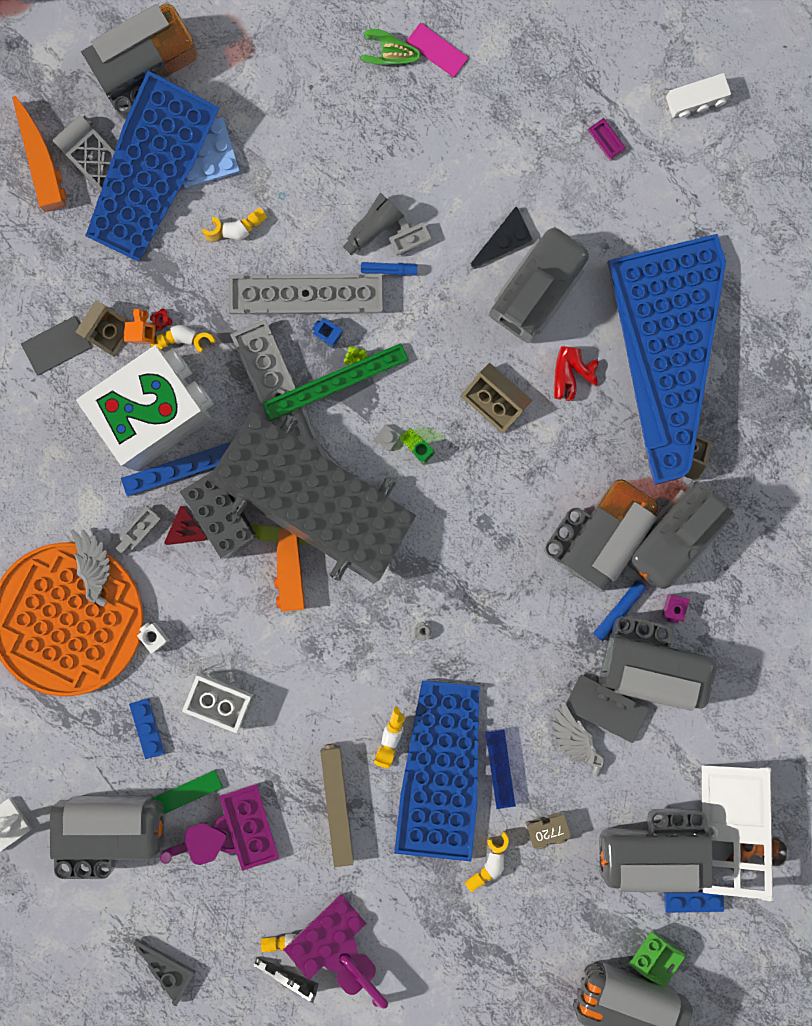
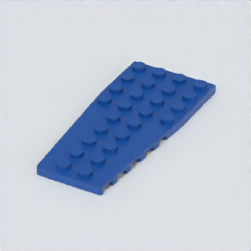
M147 71L123 125L85 236L133 260L140 261L193 167L220 107Z
M422 680L400 793L394 854L471 862L478 793L479 686Z

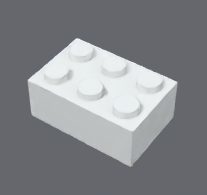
M200 673L196 675L182 712L237 733L240 730L254 694Z

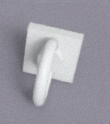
M11 797L0 804V851H2L33 829Z

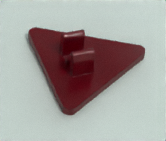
M180 506L164 543L172 545L205 541L207 537L185 507Z

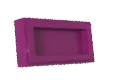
M602 118L588 129L590 135L609 160H612L626 149L605 118Z

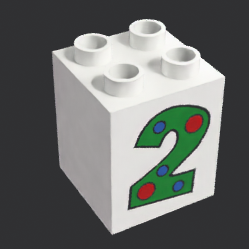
M156 345L76 399L119 464L139 471L211 421L212 417L207 410L214 405L202 386H199L196 381L188 384L185 378L192 374V371L183 358L177 355L173 348L164 353Z

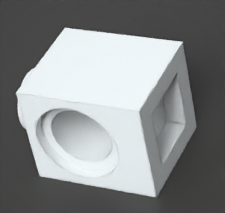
M149 622L139 629L141 633L137 635L151 654L170 641L156 623L151 625ZM150 631L155 632L157 636L154 642L148 638Z

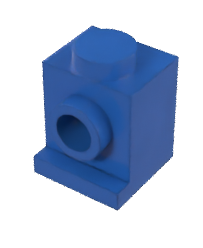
M324 317L321 321L317 320L312 328L314 331L313 335L331 348H334L343 334L341 328ZM329 330L330 335L324 336L323 332Z

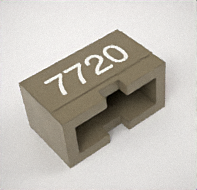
M562 811L547 815V820L541 821V818L526 821L533 848L543 849L548 847L550 843L556 842V844L566 842L567 838H571L566 818Z

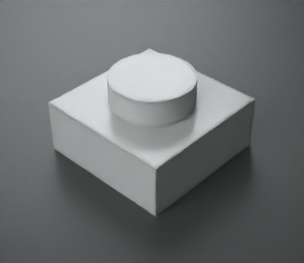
M385 424L374 441L390 451L401 435Z

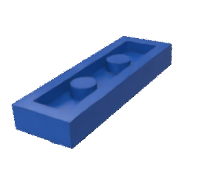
M149 698L130 703L129 706L145 759L164 754L165 751Z
M703 891L664 892L665 912H724V895L703 893Z

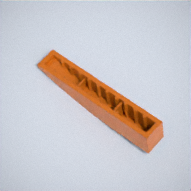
M13 96L12 99L39 207L44 212L66 207L65 200L68 198L65 189L61 186L63 177L60 170H57L45 138L23 104L16 96Z
M280 526L277 547V577H274L275 589H279V596L276 597L277 608H280L281 612L304 610L305 600L298 537Z

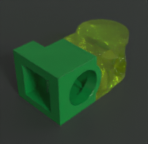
M411 428L399 438L422 465L435 454V451Z

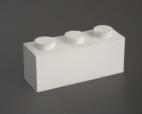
M722 73L670 90L666 99L672 117L685 118L691 112L697 111L700 113L707 110L710 106L715 105L719 107L727 103L731 92L725 74Z

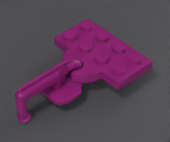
M257 783L219 795L224 815L214 822L213 827L205 823L189 827L184 834L185 843L162 850L160 861L167 864L173 856L189 852L190 859L194 864L203 865L214 861L219 851L237 853L241 870L244 871L279 859Z
M339 894L283 948V951L308 980L324 966L330 971L337 972V983L345 993L355 995L364 988L373 998L372 1003L375 1007L386 1009L388 1001L370 981L375 976L376 967L367 955L357 954V944L353 939L367 923L344 896Z

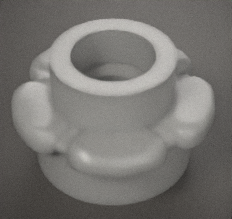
M419 622L417 627L414 628V635L421 641L431 638L433 634L432 626L429 623Z

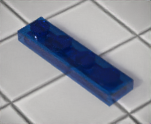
M505 730L485 731L496 809L516 807Z

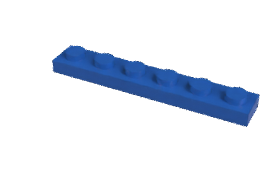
M231 442L122 477L121 481L126 496H131L215 468Z

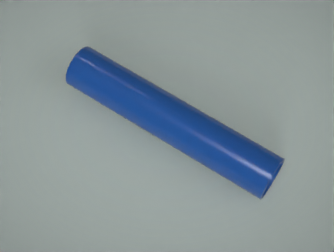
M636 580L592 634L603 642L612 632L615 619L619 616H625L647 588Z

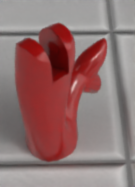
M561 346L555 365L554 398L561 400L565 390L566 401H573L575 399L577 384L572 367L578 374L584 376L588 382L597 386L598 379L595 371L598 368V359L585 365L581 349Z

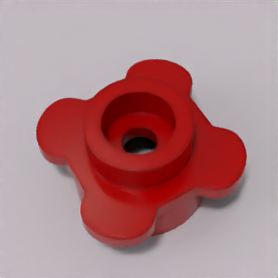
M160 309V311L150 316V320L156 325L157 331H162L164 327L170 326L173 323V320L168 317L166 309Z

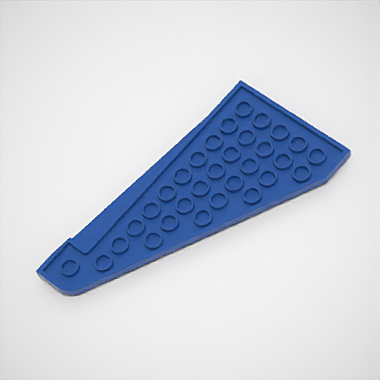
M718 234L608 260L607 262L613 281L648 464L654 485L680 479L689 472L692 466L726 267V259Z

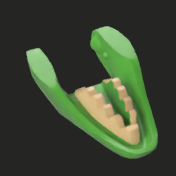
M369 29L364 32L365 38L379 41L382 45L381 57L361 55L360 60L364 63L395 65L414 62L420 57V52L416 48L384 30Z

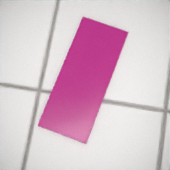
M421 22L406 41L408 45L416 48L423 56L453 78L468 60L466 55Z

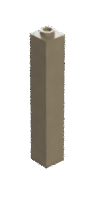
M336 743L325 744L324 748H321L320 753L334 867L350 866L354 864L341 746H336Z

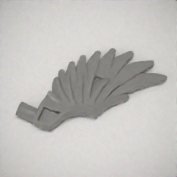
M71 530L70 532L78 552L74 554L78 567L77 575L85 583L86 598L93 603L105 607L108 600L100 597L104 588L103 584L108 581L107 577L110 576L108 571L111 566L107 565L110 559H105L107 550L103 551L104 543L100 542L98 545L96 536H92V541H90L85 530L81 531L82 538L75 530Z
M562 701L563 714L558 709H555L559 723L554 720L552 721L553 726L556 728L552 733L559 737L556 738V742L562 744L560 749L565 750V754L570 755L571 759L584 761V763L594 766L592 775L599 777L601 768L604 765V756L595 749L592 740L593 734L584 728L580 719L575 720L566 702Z

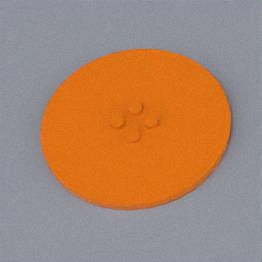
M72 542L49 544L28 552L11 565L0 579V661L22 684L38 692L54 696H77L90 693L117 678L136 654L141 641L137 635L141 633L139 629L144 626L143 603L137 585L125 567L109 554L106 555L105 559H110L107 564L111 566L108 571L110 576L107 577L108 581L103 584L104 588L100 597L108 600L105 607H102L86 598L85 583L77 575L78 567L74 554L78 552L75 543Z

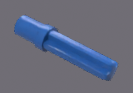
M362 262L361 273L417 276L418 264Z

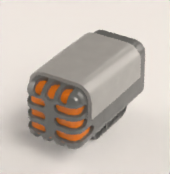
M603 962L600 965L591 963L586 966L584 970L585 977H582L580 981L581 988L577 989V999L573 1001L577 1019L582 1025L689 1026L693 1008L686 996L676 993L674 988L667 985L665 987L660 986L646 977Z

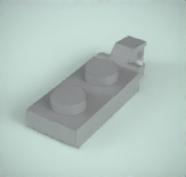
M147 505L121 533L120 539L122 542L116 549L121 554H124L129 547L133 550L162 518Z

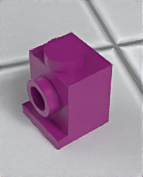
M668 594L662 616L666 617L667 622L678 624L679 621L684 622L690 599ZM678 606L679 613L675 614L674 608Z

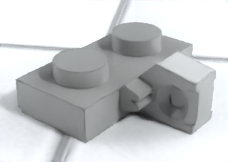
M405 217L397 221L400 229L396 230L398 234L389 238L396 256L432 240L424 222L413 226L412 223H407Z

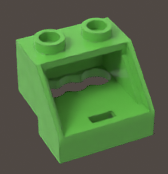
M651 931L629 965L646 978L665 987L687 954L673 943L668 942L657 932ZM674 964L675 967L673 968L671 973H668L667 970H669L671 965Z

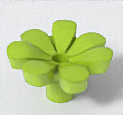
M350 346L348 353L345 355L344 364L351 365L367 358V351L364 348L358 349L357 347Z

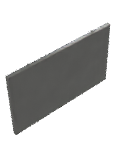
M75 316L21 343L37 376L91 348L88 340L75 332L79 327Z

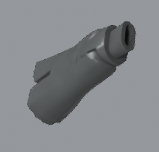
M379 193L367 214L351 230L350 235L347 237L348 241L343 248L352 256L357 249L361 250L359 247L364 248L381 232L395 224L404 215L383 194Z

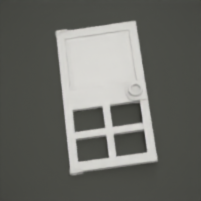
M702 765V812L708 818L709 836L712 841L734 842V861L712 860V866L734 868V887L712 885V888H703V893L774 901L771 768ZM740 843L764 845L765 864L741 862ZM741 869L765 871V890L741 888Z

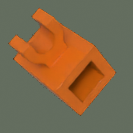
M133 309L134 322H125L124 341L132 344H154L155 325L146 322L149 311Z

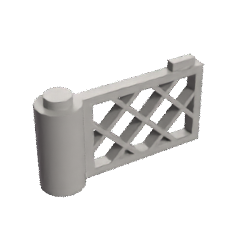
M79 115L52 141L101 192V178L106 177V175H101V165H110V162L101 161V151L110 152L112 158L115 151L91 127L93 122L86 115L83 117ZM93 135L98 139V148L88 147V140ZM77 150L85 151L84 161H77L72 155ZM88 151H98V161H87ZM87 164L98 165V175H90L87 172Z

